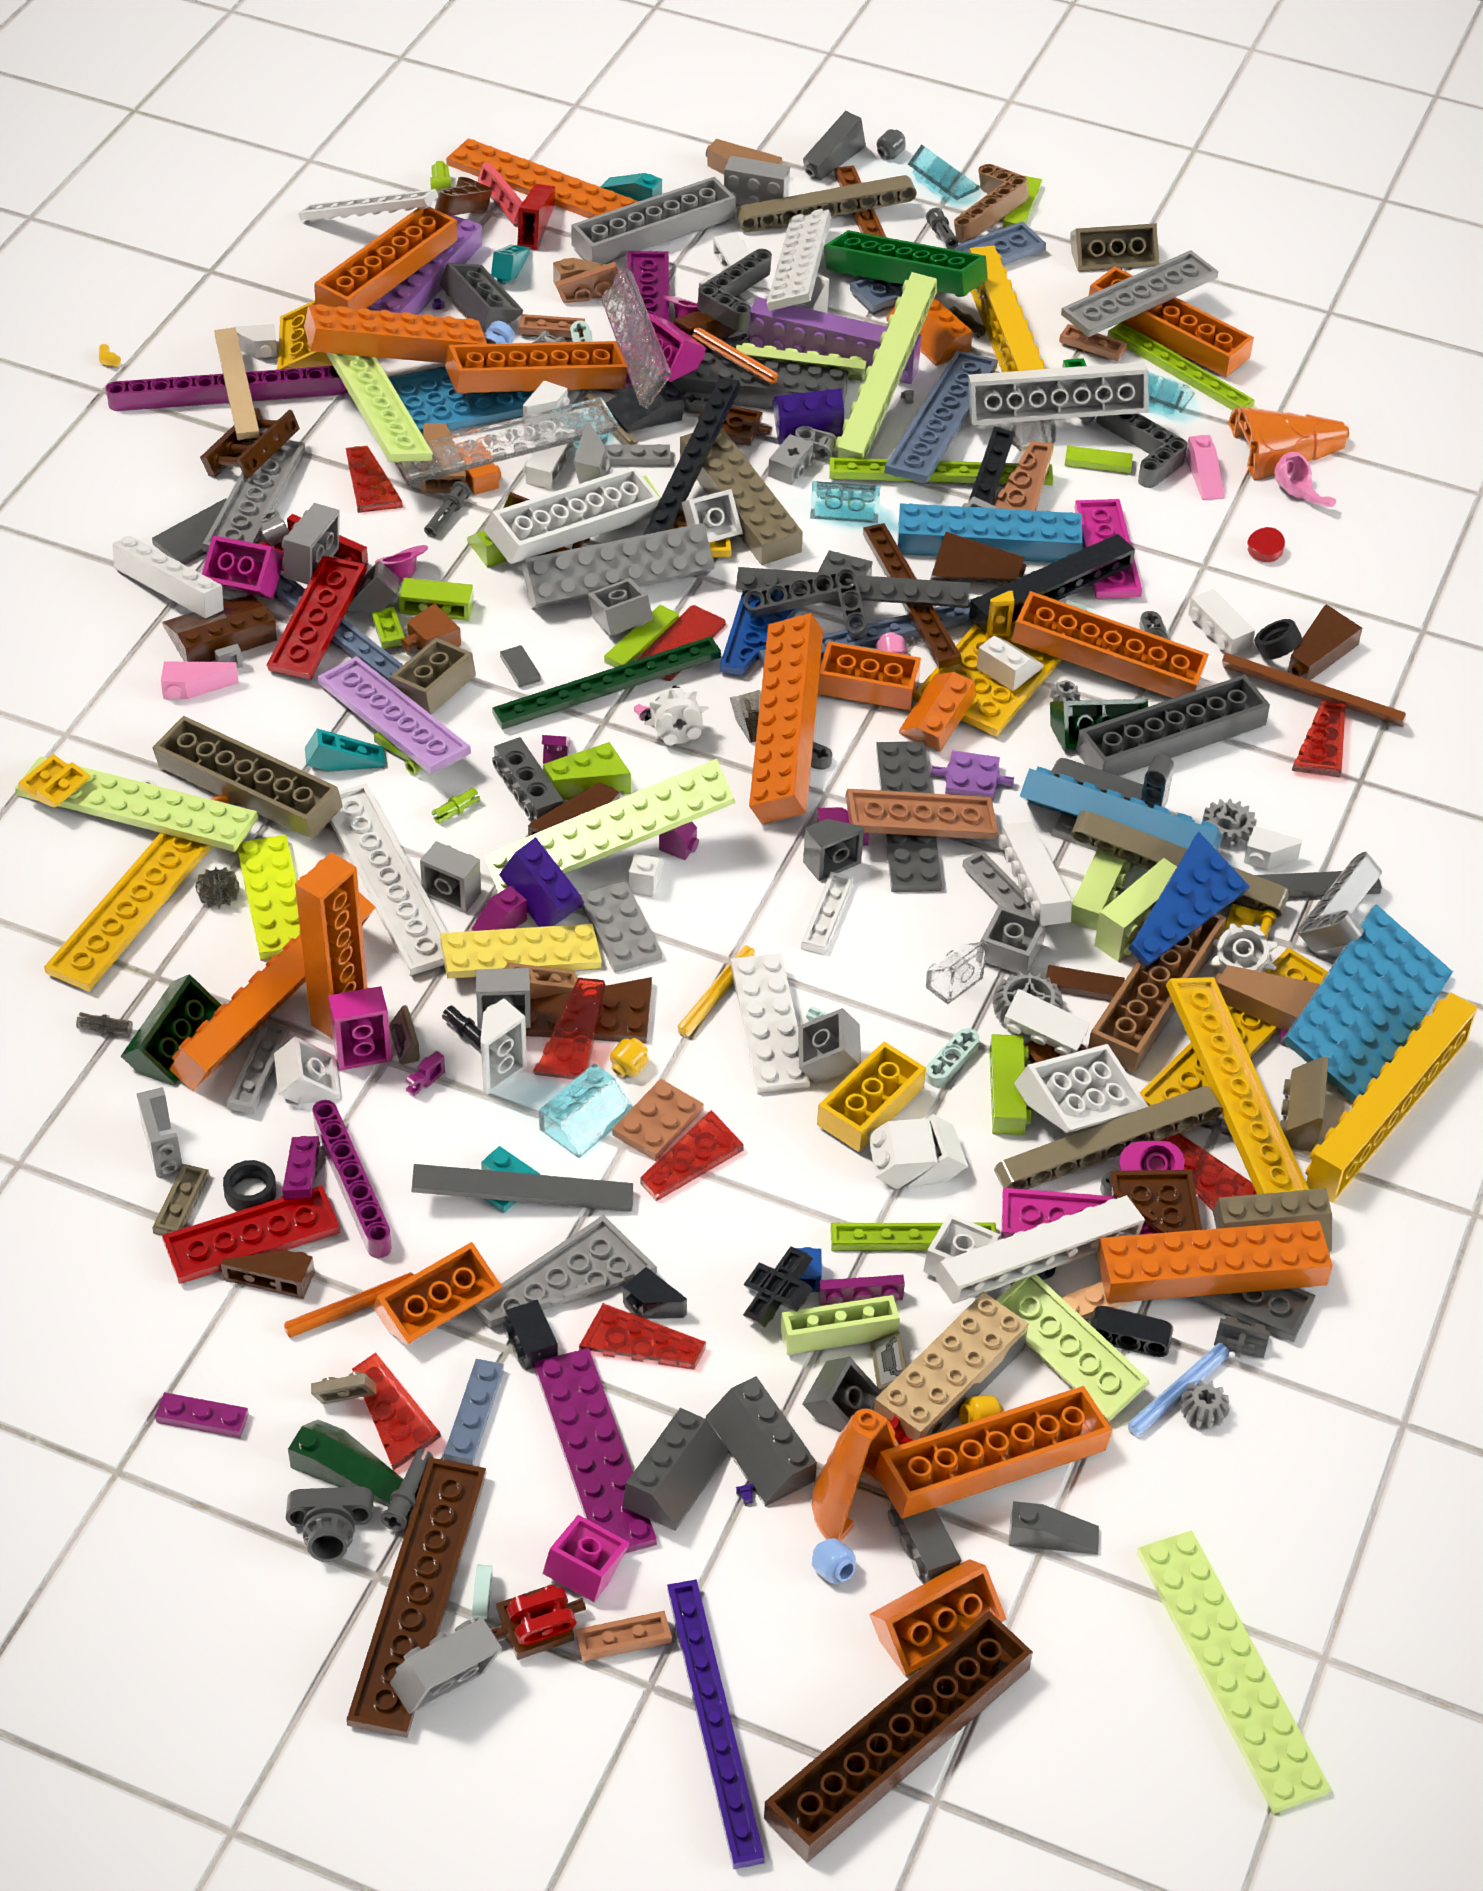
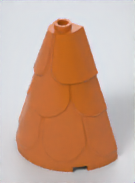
M1253 407L1234 408L1228 421L1234 438L1243 437L1244 434L1250 447L1247 467L1253 480L1264 479L1274 475L1275 467L1280 458L1288 452H1299L1307 461L1317 460L1344 449L1346 439L1350 435L1349 427L1342 421L1309 414L1303 416L1290 412L1283 413Z
M860 1409L855 1412L839 1434L835 1446L815 1482L811 1507L815 1524L826 1540L835 1538L842 1541L851 1531L854 1521L847 1516L861 1473L864 1471L878 1480L874 1472L880 1451L899 1446L894 1437L895 1431L889 1420L874 1410Z

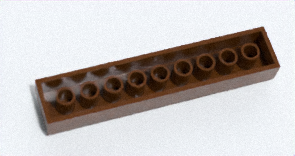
M988 1611L765 1801L764 1820L808 1863L1030 1670L1033 1651Z

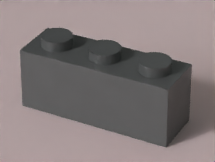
M891 1502V1507L888 1511L890 1524L893 1528H898L901 1534L900 1542L905 1552H910L913 1558L912 1566L918 1577L922 1576L926 1583L961 1564V1558L935 1508L901 1519Z

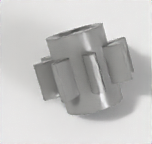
M1064 680L1057 682L1056 688H1051L1050 698H1053V702L1080 700L1081 693L1078 692L1077 685L1075 686L1073 682Z

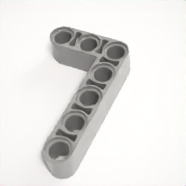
M1367 851L1356 855L1349 862L1297 929L1298 935L1312 952L1347 945L1351 941H1356L1363 934L1364 929L1351 913L1382 874L1381 868Z

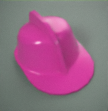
M663 296L665 300L674 303L676 318L700 311L695 302L675 296Z
M419 545L411 547L392 556L377 559L375 563L380 560L400 578V581H403L404 578H410L414 574L417 556L426 552L428 546Z
M1139 1141L1131 1143L1124 1148L1119 1159L1121 1171L1184 1170L1185 1163L1180 1149L1171 1142Z

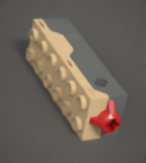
M983 1292L875 1398L874 1411L889 1420L895 1431L894 1437L898 1444L902 1445L944 1431L959 1416V1409L964 1404V1401L970 1396H979L1024 1350L1029 1323Z

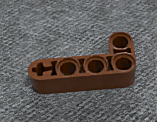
M458 177L456 187L439 189V197L437 198L435 209L448 216L488 210L492 188L467 177Z

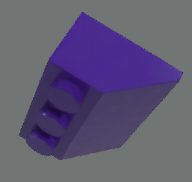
M842 388L779 395L772 400L778 444H782L790 434L795 436L796 429L801 426H809L816 430L832 433L836 437H842L845 411Z
M536 837L517 850L499 874L508 887L511 886L527 899V913L538 927L555 926L585 904L580 893Z

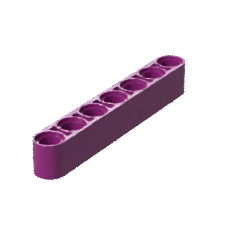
M320 1100L312 1108L316 1134L319 1136L322 1148L368 1254L373 1258H384L389 1255L392 1249L390 1227L337 1106L330 1100Z

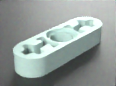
M970 1028L959 1030L927 1064L926 1082L934 1087L946 1085L978 1050L979 1034ZM955 1054L959 1059L957 1061H950L945 1056Z

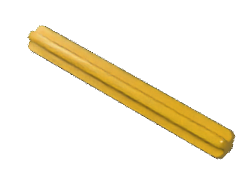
M745 945L734 958L755 956V950ZM730 963L678 1024L679 1034L685 1037L690 1036L734 981Z

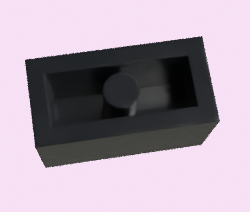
M538 1300L505 1310L506 1322L502 1323L507 1339L512 1338L514 1356L517 1361H522L526 1370L534 1368L535 1361L558 1356V1343Z

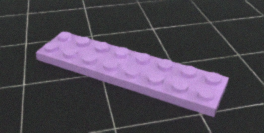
M357 656L317 676L319 685L431 775L471 754L469 744Z

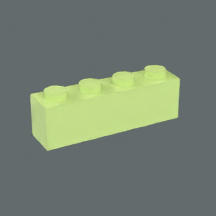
M1097 849L1072 902L1071 923L1097 931L1100 911L1117 898L1118 891L1116 889L1117 887L1122 888L1126 877L1124 872L1125 870L1130 871L1133 863Z
M883 1296L800 1309L798 1312H782L781 1335L786 1354H798L872 1342L898 1332L900 1317L894 1296Z

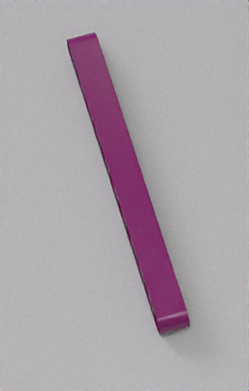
M334 366L246 372L252 401L342 395L348 391ZM223 374L114 381L108 383L105 388L108 407L113 411L229 403Z

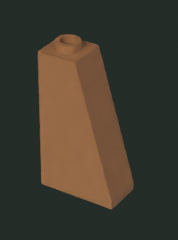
M717 138L711 145H708L705 153L707 166L723 175L730 155L782 164V157Z
M424 423L423 437L433 455L431 461H421V493H450L454 482L461 481L466 484V472L447 424Z
M1227 965L1222 974L1218 973L1215 977L1226 1005L1288 1032L1320 985L1318 983Z

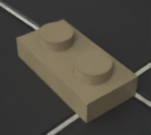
M352 1372L346 1377H326L322 1381L311 1383V1395L322 1404L376 1395V1383L365 1373Z

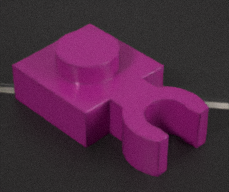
M436 1050L429 1057H425L418 1065V1071L410 1074L405 1079V1082L409 1084L406 1091L415 1096L421 1091L423 1086L428 1088L445 1073L444 1055Z

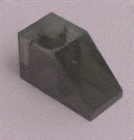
M761 690L749 691L729 697L735 720L750 743L756 741Z

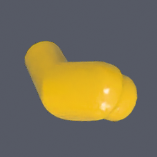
M101 344L99 346L100 363L105 366L112 365L113 367H118L121 363V357L114 352H110L109 345Z

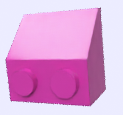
M577 1515L550 1547L542 1574L595 1602L610 1583L630 1542Z

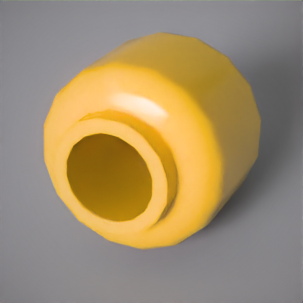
M636 1038L621 1040L610 1053V1061L613 1064L611 1069L622 1078L625 1075L629 1077L637 1076L649 1061L648 1048Z
M992 1395L970 1396L959 1409V1419L961 1424L964 1425L1004 1412V1408Z

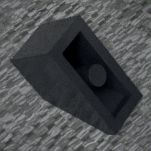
M647 1267L623 1286V1304L625 1308L631 1313H636L642 1319L684 1318L687 1315V1298Z

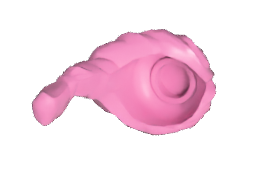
M1293 451L1286 453L1280 458L1274 471L1275 479L1278 485L1284 488L1289 495H1293L1297 499H1305L1313 504L1334 507L1336 504L1335 498L1319 496L1313 489L1312 471L1309 462L1303 455Z

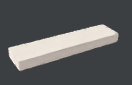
M830 872L801 941V949L822 955L826 954L853 888L854 877Z

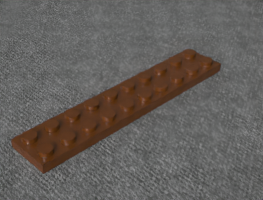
M429 1457L415 1500L416 1503L413 1506L347 1715V1726L408 1738L415 1712L411 1714L407 1712L390 1682L397 1673L395 1669L405 1661L404 1655L416 1647H420L421 1650L428 1647L430 1641L439 1635L487 1475L486 1468Z

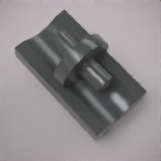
M1227 1316L1225 1319L1220 1318L1214 1346L1218 1343H1223L1229 1350L1236 1351L1235 1357L1238 1358L1241 1357V1353L1264 1359L1271 1331L1266 1330L1265 1325L1255 1323L1249 1326L1240 1323L1238 1318Z

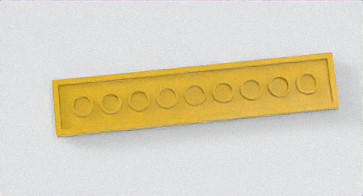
M160 833L44 966L45 973L89 992L213 846Z
M1289 947L1272 962L1276 969H1267L1264 972L1318 984L1322 982L1328 973L1327 970ZM1227 1006L1250 1058L1280 1029L1231 1006ZM1188 1044L1139 1092L1148 1106L1200 1087H1210L1192 1044Z
M1215 978L1169 979L1166 984L1168 992L1210 1088L1223 1107V1110L1220 1109L1256 1193L1266 1194L1309 1190Z

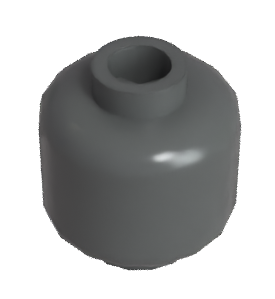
M888 129L876 141L878 154L882 158L895 159L906 148L904 134L897 129Z

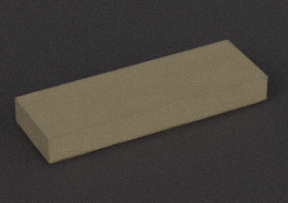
M187 1164L182 1165L152 1227L154 1234L164 1235L186 1227L210 1176L208 1169Z

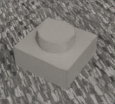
M238 644L215 650L216 662H236L237 669L243 667L241 649Z

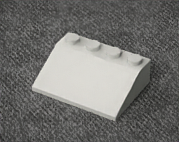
M1108 1044L1029 1064L1014 1083L1028 1106L1066 1133L1105 1123L1148 1107Z

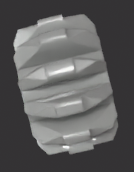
M1201 1379L1197 1385L1190 1383L1187 1391H1184L1181 1396V1414L1187 1415V1423L1196 1422L1197 1429L1202 1425H1205L1209 1430L1213 1427V1424L1220 1426L1224 1418L1229 1414V1395L1224 1394L1223 1386L1215 1388L1213 1380L1208 1385H1205Z

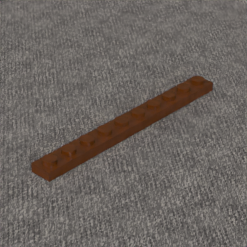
M885 523L863 527V536L887 577L917 579ZM902 603L938 668L961 664L962 656L933 606Z

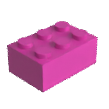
M213 535L202 575L221 584L224 590L273 599L282 569L284 553L271 546Z
M382 986L328 995L333 1045L339 1071L392 1061L388 1009Z

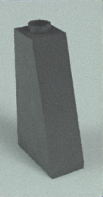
M845 110L803 158L805 173L810 177L822 180L832 173L836 167H840L866 146L862 118Z

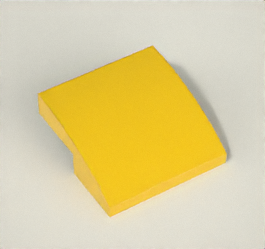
M52 754L20 780L18 788L37 801L56 808L85 784L91 776L75 763L67 764L55 754Z

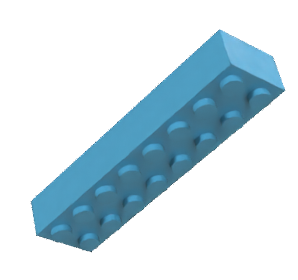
M900 503L897 545L902 554L937 556L944 534L949 532L1025 557L1024 561L1054 563L1082 550V513Z
M1037 766L1036 770L1029 768L1019 795L1027 803L1075 818L1078 817L1080 811H1090L1186 849L1189 848L1198 831L1217 851L1223 837L1218 830L1219 828L1216 827L1217 825L1202 820L1201 824H1198L1192 819L1193 817L1186 814L1178 813L1177 816L1171 815L1167 808L1158 805L1150 808L1147 807L1148 805L1145 804V801L1131 797L1130 801L1121 796V793L1107 789V792L1104 793L1094 784L1084 782L1083 785L1077 784L1078 782L1074 778L1064 774H1060L1058 778L1050 770Z

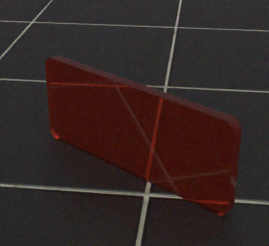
M691 605L637 660L709 636L714 638L725 627L726 621L724 618L696 605ZM681 671L661 677V679L672 681Z

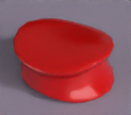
M1260 528L1249 536L1247 550L1252 558L1258 561L1273 562L1282 556L1285 538L1276 528Z

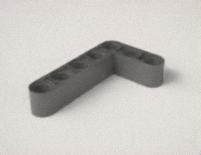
M762 248L757 249L700 285L698 289V310L733 330H747L750 324L751 307L736 297L770 275L771 251Z
M1135 413L1096 417L1097 424L1149 454L1140 464L1138 483L1146 488L1155 487L1185 463L1187 441L1145 416Z
M848 568L751 590L743 598L747 613L752 617L766 616L839 598L848 635L852 639L860 640L868 633V625L855 572ZM844 579L853 580L848 586L841 584ZM822 584H828L830 586L829 589L826 591L818 590L819 586ZM800 589L807 591L802 597L795 595ZM776 595L784 596L780 602L772 601ZM754 600L761 601L757 607L749 606ZM851 600L858 602L853 608L846 606ZM860 622L863 624L858 630L851 629L853 623Z
M1160 754L1155 756L1145 774L1143 784L1067 758H1059L1055 762L1051 773L1055 774L1054 776L1058 778L1060 774L1070 776L1080 785H1083L1084 782L1094 784L1104 793L1107 792V789L1121 793V796L1130 801L1131 797L1145 801V804L1148 805L1147 807L1154 808V805L1165 808L1171 788L1174 762L1166 755Z

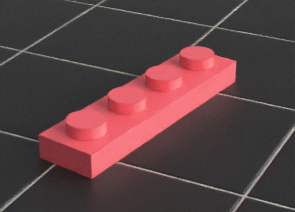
M483 162L478 182L492 188V199L513 224H518L519 207L522 204V200L491 163Z

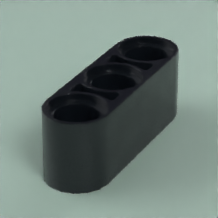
M1097 1306L1093 1310L1090 1325L1116 1348L1153 1357H1165L1169 1353L1174 1327L1168 1321L1108 1306Z

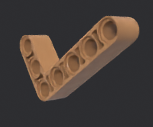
M994 164L980 166L978 168L980 188L989 194L954 219L955 234L958 242L964 243L975 239L1025 202L1029 197L1027 178Z

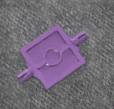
M952 750L947 767L932 765L931 776L945 777V794L991 797L994 801V794L998 785L1013 787L1014 776L1000 775V757Z

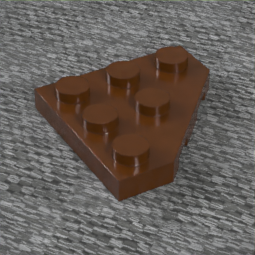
M1192 1170L1110 1171L1109 1180L1112 1199H1118L1127 1195L1144 1217V1222L1157 1232L1202 1230Z

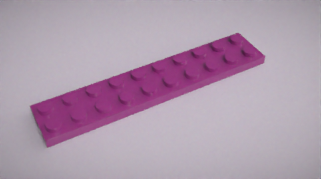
M627 251L626 363L628 371L626 389L646 377L659 375L630 352L648 313L669 320V301L663 298L664 295H669V251Z

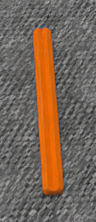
M701 328L693 330L692 338L765 382L769 384L777 382L779 375L773 370Z
M409 1272L286 1321L284 1323V1330L287 1336L292 1338L372 1306L378 1295L414 1274Z

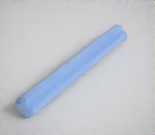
M1223 1343L1215 1345L1129 1421L1127 1427L1129 1432H1132L1134 1436H1140L1181 1399L1184 1391H1187L1190 1383L1197 1385L1200 1379L1203 1380L1227 1359L1230 1352L1229 1348L1225 1347Z

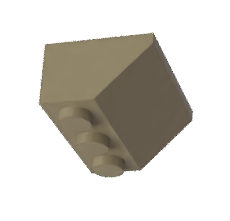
M435 638L390 676V681L429 714H432L476 676L473 653Z
M1323 1056L1293 1068L1290 1079L1284 1080L1282 1094L1287 1095V1100L1283 1099L1281 1115L1285 1116V1120H1281L1280 1125L1291 1149L1312 1152L1313 1148L1317 1145L1324 1119L1328 1057Z

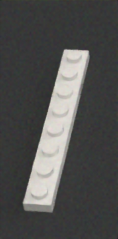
M436 189L314 203L306 206L298 215L301 221L310 220V222H315L322 218L331 220L339 216L341 218H347L351 215L360 217L367 213H372L373 215L383 211L393 213L400 209L409 211L417 207L426 209L432 206V202L439 196Z

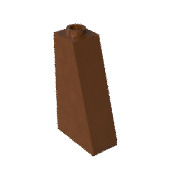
M701 311L674 319V325L691 337L695 328H701L720 340L737 332Z
M945 532L930 579L1010 583L1018 579V577L1024 576L1027 565L1023 564L1025 558L1023 556Z
M1324 605L1303 636L1300 645L1291 654L1287 672L1311 681L1359 645L1363 627L1329 605Z
M598 782L528 825V836L620 799V792L613 787Z

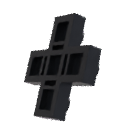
M790 1246L775 1269L759 1262L743 1284L748 1290L757 1294L743 1313V1316L749 1321L765 1328L774 1318L781 1305L798 1312L813 1290L806 1282L799 1280L806 1272L813 1258L806 1252Z

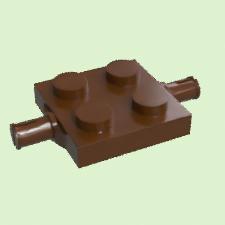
M736 406L731 407L722 425V428L734 443L751 446L754 437L758 433L771 436L773 426L760 424L763 419V412ZM700 411L699 416H698V421H699L700 416H701V414H702L701 411Z
M544 1587L539 1588V1589H536V1590H533V1591H530V1592H527V1593H524V1594L527 1595V1596H529V1595L538 1593V1592H540V1590L543 1589ZM513 1598L496 1603L501 1627L491 1631L497 1641L506 1639L511 1645L517 1660L575 1640L574 1631L571 1629L566 1633L533 1644L520 1645L514 1630L521 1623H512L506 1611ZM583 1598L569 1602L562 1608L571 1609L573 1614L586 1610Z

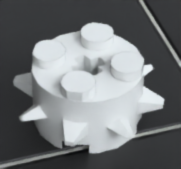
M671 688L659 694L660 698L656 701H650L649 706L651 707L650 714L652 718L644 722V725L655 726L657 732L656 740H663L669 746L682 744L698 739L701 735V730L704 728L701 713L708 710L709 706L698 705L696 700L697 691L695 690L688 693L684 692L682 688Z
M1233 923L1230 924V931L1229 929L1226 930L1220 939L1213 941V945L1217 948V956L1209 961V966L1217 967L1221 974L1227 965L1265 972L1267 969L1275 970L1276 966L1269 961V953L1277 948L1278 945L1277 942L1267 941L1264 933L1260 931L1261 927L1258 925L1256 927L1241 925V928H1238Z

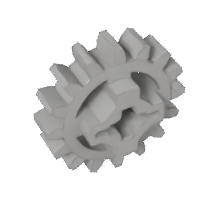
M1231 798L1225 803L1222 799H1219L1218 804L1211 802L1210 807L1205 808L1202 820L1217 825L1216 827L1219 828L1218 830L1223 835L1222 840H1226L1227 845H1230L1231 841H1235L1239 845L1241 839L1246 842L1249 840V836H1251L1254 826H1256L1257 819H1255V812H1249V805L1242 807V801L1239 800L1237 803H1233Z

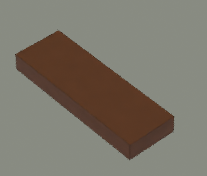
M1048 965L1046 978L1050 977L1051 984H1057L1058 990L1062 993L1108 1001L1113 999L1125 981V977Z

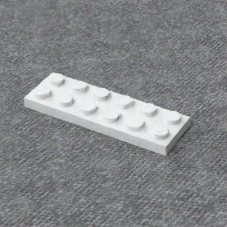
M782 953L732 958L730 966L757 1093L808 1088L810 1086V1079L799 1069L798 1025Z

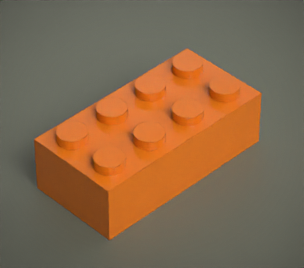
M828 641L820 665L818 694L911 711L914 693L920 677L921 657Z

